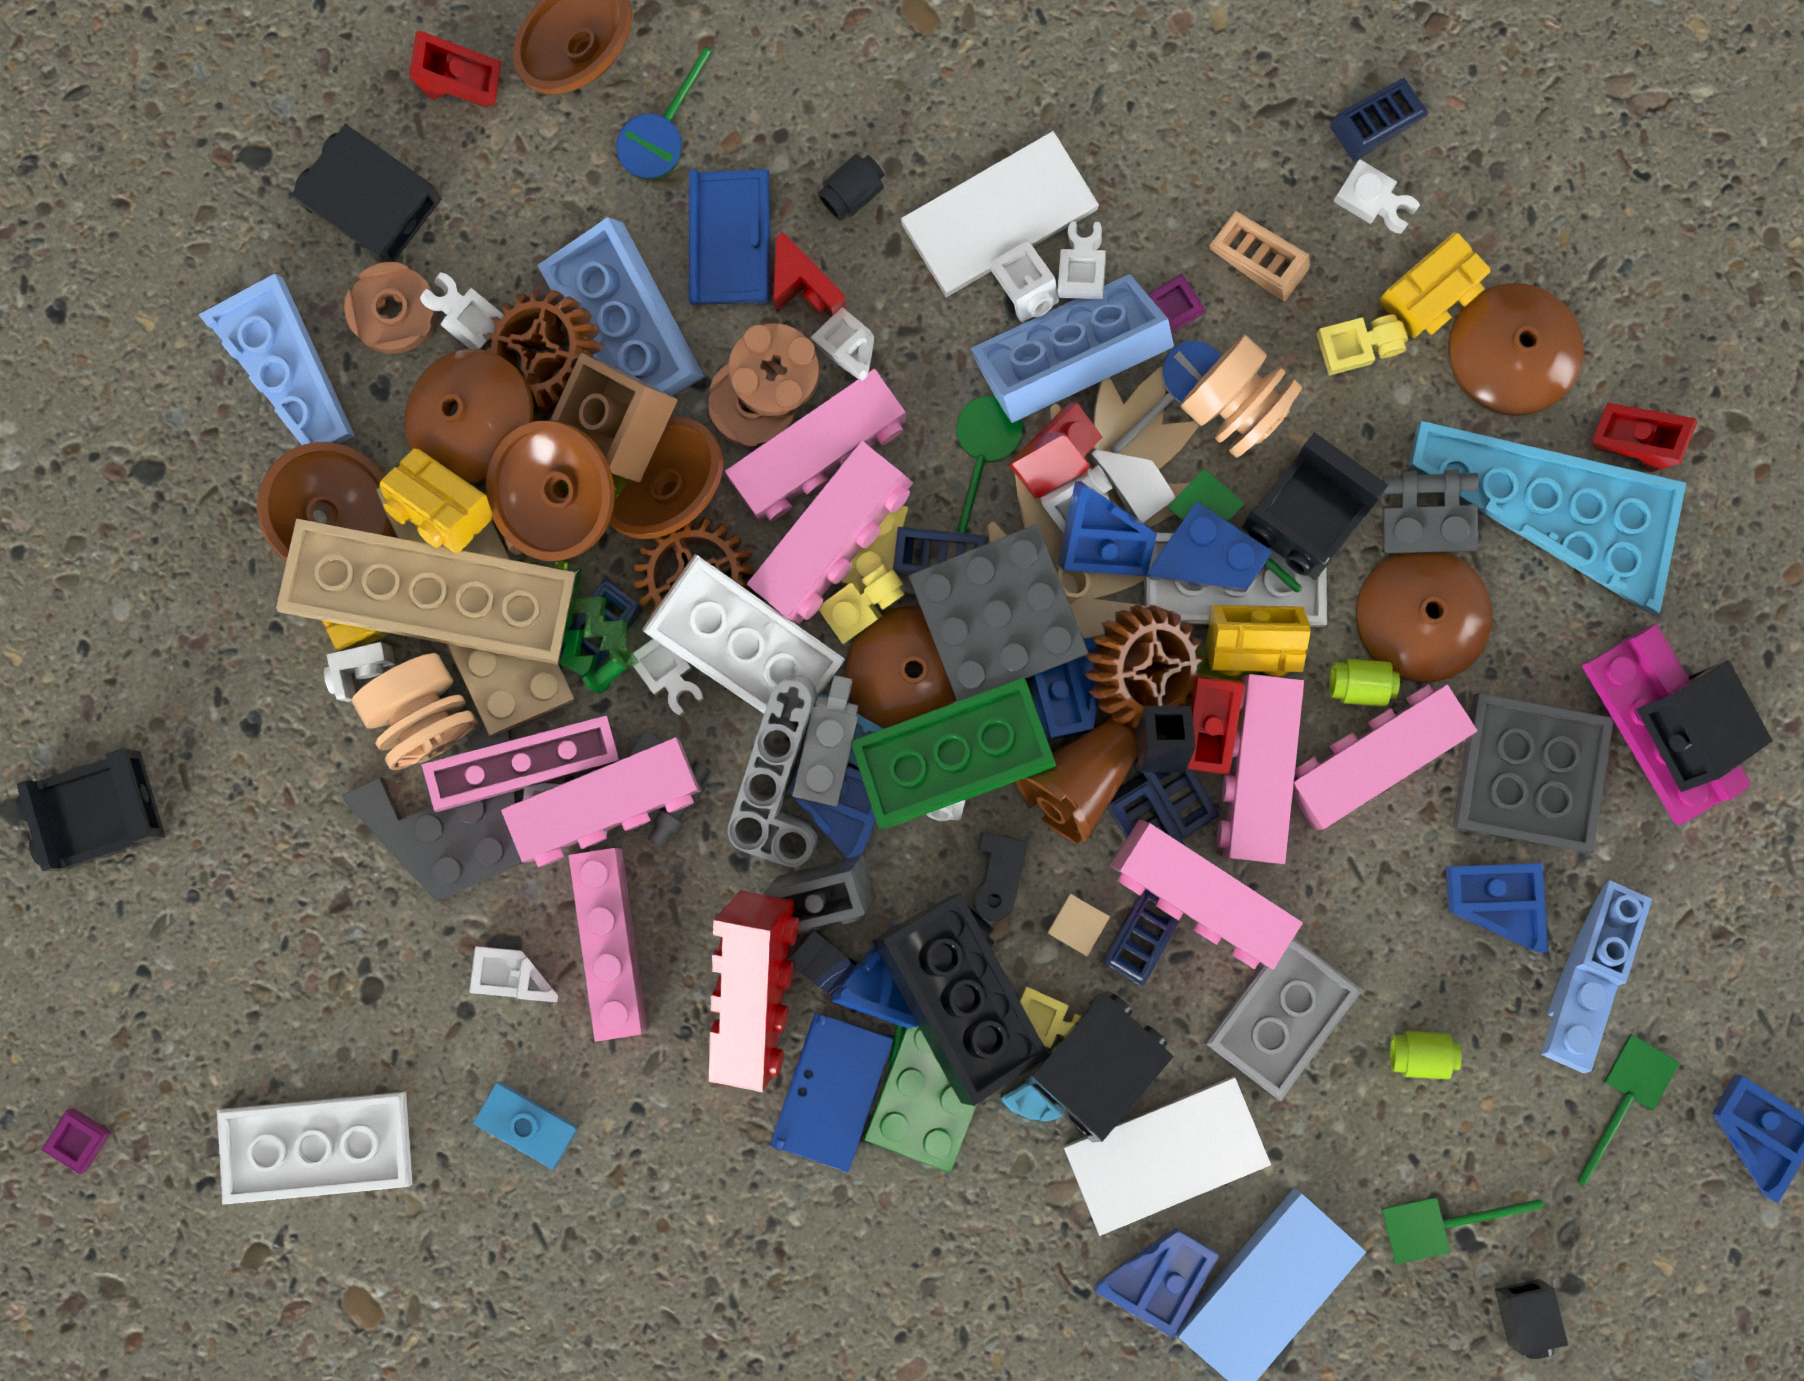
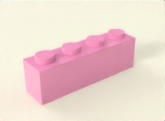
M874 368L868 372V376L863 381L858 379L725 470V473L758 523L766 518L770 522L775 521L792 508L790 502L804 492L807 496H811L826 486L829 482L827 476L842 466L861 441L871 447L878 441L881 445H885L903 432L901 425L906 423V412Z
M861 441L748 581L747 585L786 618L798 624L803 619H810L822 606V596L832 583L838 584L849 573L852 567L850 561L861 547L865 549L876 540L881 531L879 525L890 511L894 513L905 504L910 495L908 489L913 482L865 442Z
M1248 674L1241 677L1244 689L1232 755L1231 775L1225 774L1222 784V802H1228L1226 820H1220L1217 847L1223 848L1222 857L1285 864L1304 680Z
M1430 684L1421 687L1405 698L1409 703V706L1396 714L1392 708H1389L1367 722L1371 730L1357 738L1351 732L1330 745L1329 747L1333 754L1321 762H1318L1314 756L1295 767L1292 797L1314 830L1327 828L1478 731L1448 684L1434 690Z
M606 715L422 764L433 809L435 812L602 768L619 761Z
M675 737L506 807L501 811L521 861L528 863L536 861L537 866L542 867L563 858L562 849L578 842L581 849H585L607 840L605 831L622 825L624 831H628L651 821L648 813L662 807H666L668 813L685 808L694 803L691 795L699 793L701 790L681 741Z
M1140 819L1110 865L1122 873L1117 880L1119 883L1140 896L1145 889L1160 898L1155 905L1156 907L1178 921L1183 914L1187 915L1197 922L1194 928L1195 932L1218 945L1221 938L1235 946V949L1231 955L1254 970L1259 963L1274 970L1303 922L1151 823Z
M610 848L568 855L594 1040L597 1042L641 1035L648 1031L623 851L621 848Z

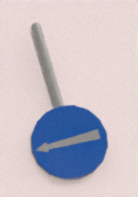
M1198 341L1182 342L1171 349L1163 361L1161 372L1163 384L1168 393L1112 447V453L1118 454L1174 399L1181 403L1207 371L1219 360L1221 356L1218 351L1210 345Z

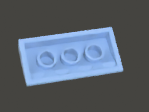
M607 217L538 264L550 290L562 293L564 298L568 296L574 298L579 302V308L583 307L591 313L592 318L589 323L595 324L600 330V333L593 340L601 343L604 349L599 353L593 354L594 358L614 365L671 396L705 377L623 222Z
M1128 274L1104 285L1103 299H1074L1047 312L1043 316L1027 321L970 349L991 391L1011 423L1171 349L1174 347L1168 318L1132 275Z
M1293 1188L1189 1309L1176 1334L1228 1381H1257L1366 1251L1301 1192Z

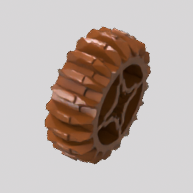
M533 289L531 297L523 293H516L515 307L509 303H501L505 315L502 319L496 316L490 317L496 329L494 333L489 332L482 335L486 341L491 343V347L485 351L501 356L516 368V352L520 353L522 358L520 370L524 372L523 377L531 391L534 411L538 408V410L546 413L552 411L554 404L557 406L580 353L593 357V354L599 353L604 349L601 343L593 340L600 333V330L595 324L589 323L592 318L591 313L583 307L579 308L580 305L577 300L570 296L564 298V295L556 290H550L547 294L541 289ZM562 321L569 334V350H566L562 343L564 333L560 330ZM548 348H549V349L553 350L555 353H550V352L544 351V353H537V354H536V353L530 351V349H535V350H539V351H540L541 349H548ZM562 367V369L554 377H552L554 372Z
M703 517L700 521L699 530H694V524L691 521L684 526V531L678 532L677 530L670 533V536L666 539H663L662 536L652 538L658 545L655 550L648 546H642L640 548L641 554L650 559L649 563H635L634 570L640 574L647 575V578L637 579L633 582V587L638 591H649L638 599V604L642 608L655 604L647 617L650 619L687 566L686 560L688 559L690 562L693 556L687 546L691 544L708 545L722 552L725 557L718 560L712 558L705 561L722 573L731 570V579L754 594L755 591L743 579L753 577L756 569L754 566L740 565L752 557L749 549H741L734 552L742 542L741 537L735 534L724 541L727 535V526L720 523L714 532L710 533L711 521L709 518ZM675 552L679 563L678 570L675 575L666 579L665 585L659 587L661 568L666 559Z
M1134 605L1130 607L1129 611L1121 610L1115 612V621L1108 620L1102 623L1105 635H1097L1091 638L1098 648L1096 653L1086 655L1089 661L1094 662V669L1084 674L1089 680L1096 681L1089 693L1093 697L1100 698L1098 708L1103 712L1110 713V718L1113 721L1122 724L1128 723L1129 727L1136 728L1144 706H1187L1185 699L1186 697L1192 698L1195 675L1202 676L1196 671L1197 664L1205 660L1200 654L1195 653L1196 648L1202 641L1197 639V637L1190 636L1193 626L1189 625L1188 622L1181 621V615H1178V613L1163 609L1162 606L1150 605L1149 607ZM1161 642H1162L1163 647H1164V649H1165L1166 655L1163 653L1162 646H1161ZM1124 678L1128 681L1129 691L1134 692V699L1127 691Z

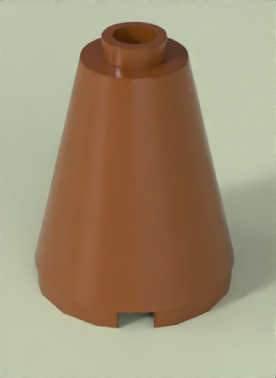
M1107 719L1053 753L1057 767L1016 781L1024 801L1030 808L1038 803L1046 813L1041 820L1061 837L1077 844L1081 840L1085 842L1092 836L1137 758L1136 729L1129 727L1128 723L1122 724L1112 719Z

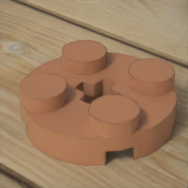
M383 262L366 268L357 276L359 280L354 284L352 291L348 290L345 297V317L351 331L371 350L384 354H401L417 348L421 343H425L433 337L438 311L427 308L421 302L420 297L426 289L430 290L434 295L435 293L430 284L421 275L401 263ZM394 298L397 304H403L402 311L398 312V316L392 319L388 315L380 314V309L387 307V299Z
M771 323L754 325L746 330L744 336L737 341L732 349L728 373L734 392L747 408L761 415L775 417L788 414L789 411L798 408L801 404L803 406L812 398L818 386L820 368L814 345L803 333L788 325ZM773 359L781 360V366L787 369L786 374L777 375L775 381L768 380L767 371L762 369L763 365L771 363Z
M774 361L765 363L762 369L767 371V379L770 381H775L777 375H785L787 372ZM728 364L717 372L711 382L708 398L709 415L717 431L729 442L748 450H756L794 424L798 408L789 411L788 414L775 417L761 415L752 410L748 413L742 410L745 405L734 392L728 373Z

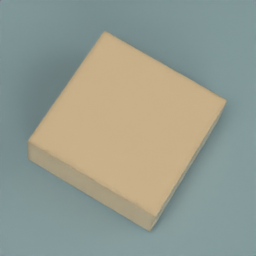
M1069 893L1049 927L1047 934L1088 957L1110 916Z

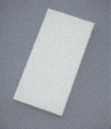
M1052 131L902 217L901 224L945 297H948L990 273V262L1027 240L1035 247L1069 227L1071 221L1078 222L1097 211L1099 204L1058 137Z
M1157 533L1149 569L1174 533ZM1273 551L1270 558L1301 585L1302 590L1298 593L1288 587L1265 565L1246 592L1226 590L1220 586L1212 585L1207 587L1188 585V582L1166 579L1156 581L1144 576V606L1156 605L1162 606L1163 609L1168 611H1174L1181 615V621L1188 622L1189 625H1209L1211 605L1304 607L1310 627H1324L1327 625L1326 568L1315 581L1308 575L1303 576L1294 572L1287 565L1285 559Z
M694 554L642 629L643 632L762 713H765L774 687L787 676L803 675L810 679L815 686L818 697L845 660L842 656L696 554ZM793 687L788 693H783L784 696L789 698V705L786 713L780 718L790 719L792 710L800 702H804V700L798 697L799 689Z
M1233 1076L1118 1123L1103 1142H1091L1088 1138L1083 1137L1063 1146L1099 1236L1271 1165L1239 1085Z
M406 1091L217 1110L222 1205L403 1188L412 1185Z

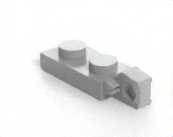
M834 675L829 698L817 697L816 705L812 709L792 797L838 807L852 748L850 741L854 739L858 717L856 716L858 705L848 703L852 679Z

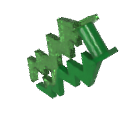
M568 559L554 562L555 569L567 571ZM530 562V563H529V564L538 565V563H535V562ZM582 569L568 570L575 572L576 578L562 642L566 645L559 664L582 675V681L586 687L601 694L611 688L610 683L626 668L629 669L635 666L639 661L626 648L627 621L603 622L606 597L579 598L577 593ZM573 614H587L585 631L568 630ZM603 637L599 650H610L611 658L597 671H594L598 656H579L582 639Z

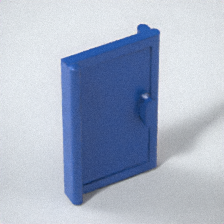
M696 169L689 170V302L692 305L758 302L761 305L767 304L770 301L769 170L700 173Z
M815 1012L770 1145L777 1150H784L849 1173L894 1039L893 1036L890 1034L882 1035Z

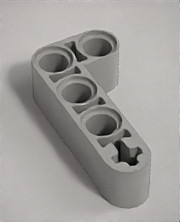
M803 675L787 676L774 687L770 694L727 831L729 841L735 848L789 867L804 864L811 856L818 841L817 831L811 822L780 811L805 737L812 709L816 703L817 692L815 686L810 679ZM793 687L799 689L798 697L804 700V702H800L792 710L790 719L780 718L786 713L789 705V698L784 696L783 693H788ZM779 730L786 733L791 742L790 749L785 752L774 750L768 740L770 731ZM759 774L771 776L776 783V793L766 795L759 792L754 783L755 776ZM751 817L758 820L762 827V835L759 837L746 835L741 828V819ZM790 832L802 835L806 842V849L800 852L791 851L784 843V835Z

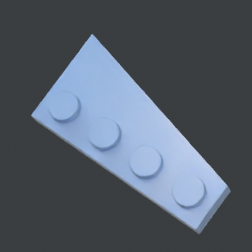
M273 274L199 314L205 324L212 328L223 341L221 344L228 353L237 359L250 375L248 378L260 392H263L275 407L274 411L301 445L314 442L341 444L355 437L283 277Z

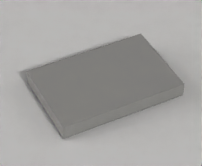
M1293 938L1274 970L1262 964L1204 1043L1281 1101L1362 992V989Z

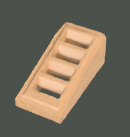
M1237 211L1233 213L1209 245L1210 250L1284 302L1310 268L1308 253ZM1241 230H1243L1247 235L1237 249L1234 250L1229 247ZM1258 241L1261 243V246L1251 259L1247 258L1246 254L1255 242ZM1273 252L1276 256L1265 269L1261 265L1268 255ZM1285 263H1288L1289 267L1281 277L1277 276Z

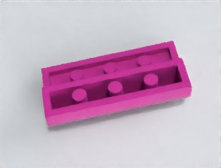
M1657 623L1644 627L1611 646V649L1581 665L1675 825L1688 822L1721 801L1733 799L1751 785V781L1740 764L1720 779L1683 792L1679 790L1636 710L1645 703L1668 695L1690 681Z

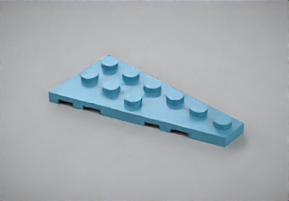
M1421 421L1417 425L1408 464L1409 469L1412 471L1416 470L1419 475L1443 474L1444 469H1459V473H1478V491L1460 492V500L1467 504H1477L1480 512L1653 616L1660 614L1686 482Z

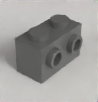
M863 855L777 876L764 891V895L794 900L792 917H798L799 919L798 935L811 933L813 930L820 929L823 925L838 921L840 924L858 921L866 916V912L876 899Z

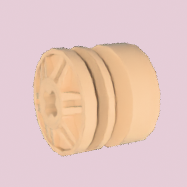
M1246 334L1240 337L1219 358L1180 404V407L1201 426L1220 414L1225 420L1215 435V439L1219 443L1237 430L1239 434L1228 448V451L1236 458L1244 454L1249 448L1261 443L1278 427L1290 412L1294 400L1302 390V385L1295 379L1289 381L1278 392L1274 389L1286 373L1281 366L1271 371L1264 378L1259 376L1257 372L1264 363L1267 353Z
M436 653L416 657L388 670L362 687L352 698L351 702L366 728L373 729L390 725L377 738L375 744L379 750L392 749L385 757V761L391 770H399L416 763H422L442 754L454 746L459 739L469 733L477 724V720L471 711L459 712L466 703L463 696L454 695L442 699L439 698L451 687L454 680L440 656Z

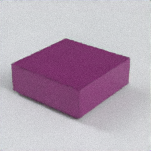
M1182 273L1148 293V296L1168 318L1171 334L1204 315L1206 311Z
M74 1108L67 1109L41 1150L76 1173L83 1174L87 1172L112 1132Z

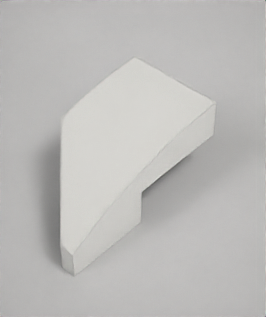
M842 307L810 338L814 345L827 357L863 381L869 372L874 336L866 326Z
M1091 449L1087 453L1094 467L1099 465L1103 469L1127 512L1143 523L1176 498L1152 460L1097 449Z
M475 946L469 993L557 1002L558 995L521 950Z

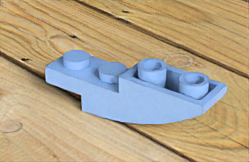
M1610 880L1605 883L1578 934L1554 992L1547 1015L1553 1018L1541 1055L1581 1073L1592 1071L1619 985L1627 983L1652 902L1651 898Z

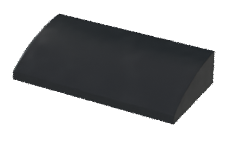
M957 893L931 906L872 940L961 1104L977 1105L1042 1062L1048 1055L1046 1048L961 893Z

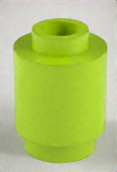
M1345 658L1344 662H1333L1329 678V694L1331 698H1339L1341 703L1387 707L1390 698L1396 699L1398 696L1400 675L1399 672L1393 671L1391 662Z
M1405 1030L1403 1035H1392L1390 1065L1392 1072H1402L1403 1076L1408 1078L1450 1080L1453 1070L1459 1071L1461 1068V1045L1459 1042H1453L1451 1033Z

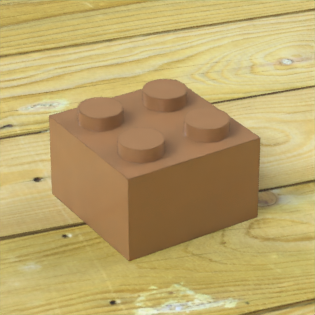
M580 353L550 420L564 422L583 431L600 448L612 474L640 482L678 399L614 365Z

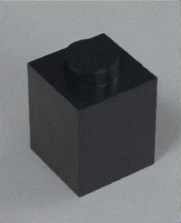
M1144 706L1135 730L1139 772L1186 771L1196 749L1191 706Z
M1537 1279L1495 1289L1507 1343L1522 1356L1526 1355L1529 1359H1540L1553 1355L1555 1353L1554 1348L1568 1345L1555 1288Z

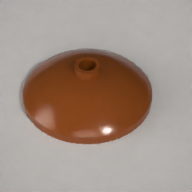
M539 0L525 17L515 38L513 62L516 72L531 89L544 94L567 93L592 83L612 66L625 46L632 21L630 1Z
M1507 283L1484 290L1460 311L1449 335L1448 357L1457 383L1474 402L1499 414L1512 416L1528 415L1550 407L1571 389L1580 373L1583 362V339L1574 315L1556 296L1542 288L1529 284ZM1519 336H1528L1532 343L1531 347H1524L1520 343Z
M464 349L452 352L431 364L421 374L411 390L404 418L405 434L411 451L414 448H418L470 485L486 482L490 460L500 442L514 429L533 422V399L523 375L513 364L501 356L481 349ZM455 403H458L457 412L450 416L451 408Z
M670 417L640 482L612 474L614 482V507L609 524L615 530L632 538H657L681 529L704 510L718 488L723 470V456L720 445L709 429L700 422L690 418Z
M544 420L519 426L500 442L488 466L486 495L492 511V518L497 528L513 547L535 559L560 561L586 552L604 534L614 507V482L604 454L587 434L564 422ZM563 481L568 484V495H565L562 491Z
M314 442L291 449L277 459L268 469L258 491L257 514L265 539L273 551L282 560L287 562L296 519L317 522L313 517L314 510H320L326 515L327 521L325 524L393 537L395 532L376 489L380 488V481L385 475L368 457L345 445L330 442Z
M1448 552L1397 553L1377 565L1364 581L1356 603V625L1360 640L1373 660L1391 662L1393 671L1399 672L1401 679L1419 683L1437 682L1461 673L1480 656L1487 644L1492 628V606L1488 591L1479 575L1457 556ZM1428 603L1437 606L1439 610L1437 619H1432L1426 614Z
M903 606L882 613L881 618L856 636L847 658L846 678L853 681L849 696L852 703L858 705L857 712L860 716L885 729L958 702L921 606ZM911 662L919 663L923 669L922 674L918 678L908 677L905 673L907 664Z

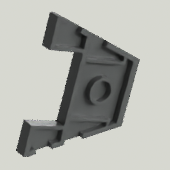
M484 729L467 738L474 751L508 742L512 735L510 729L489 738ZM377 778L342 794L344 802L436 902L445 900L524 863L520 859L501 811L506 807L516 804L515 791L435 812L432 805L404 819H401L384 778Z

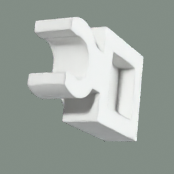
M1360 159L1333 200V202L1369 224L1379 214L1384 217V222L1391 231L1400 234L1405 230L1408 223L1397 216L1396 210L1404 209L1413 215L1420 206L1419 202L1409 195L1396 196L1391 193L1397 181Z
M1071 221L1068 227V240L1072 249H1061L1058 298L1103 299L1106 250H1097L1102 243L1100 222H1094L1092 235L1082 238L1077 235V222Z
M440 272L434 283L442 288L445 296H435L430 290L426 289L420 297L421 302L431 310L443 311L447 314L440 325L469 349H481L487 342L482 334L494 333L496 329L490 317L496 316L502 319L504 314L472 288L462 296L457 292L454 280L447 274Z
M654 638L627 657L655 696L667 689L669 692L668 704L677 715L682 716L685 714L683 708L678 703L679 696L682 693L691 692L699 702L704 700V695L700 688L692 682L684 681L682 676L692 670L688 662Z

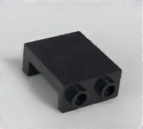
M346 123L338 133H333L328 137L323 145L321 156L311 168L305 169L299 175L295 183V190L291 194L302 208L309 213H315L359 244L379 263L395 262L442 200L431 183Z
M1314 432L1303 445L1296 459L1259 505H1255L1242 528L1248 531L1249 536L1282 556L1294 572L1303 576L1308 575L1316 581L1372 510L1389 485Z
M1729 660L1689 677L1690 681L1673 692L1645 703L1636 709L1681 792L1720 779L1773 741Z
M122 748L106 753L107 759L39 781L26 780L17 783L19 796L16 799L17 808L23 820L28 823L32 837L29 842V850L34 862L40 865L42 871L61 872L166 837L141 751Z
M1105 992L1094 996L1089 1002V1008L1040 1064L1034 1066L1023 1078L1091 1142L1104 1141L1174 1057L1165 1048L1168 1043L1159 1032L1148 1025L1143 1028L1130 1016L1133 1010L1124 1000L1115 994L1108 996Z

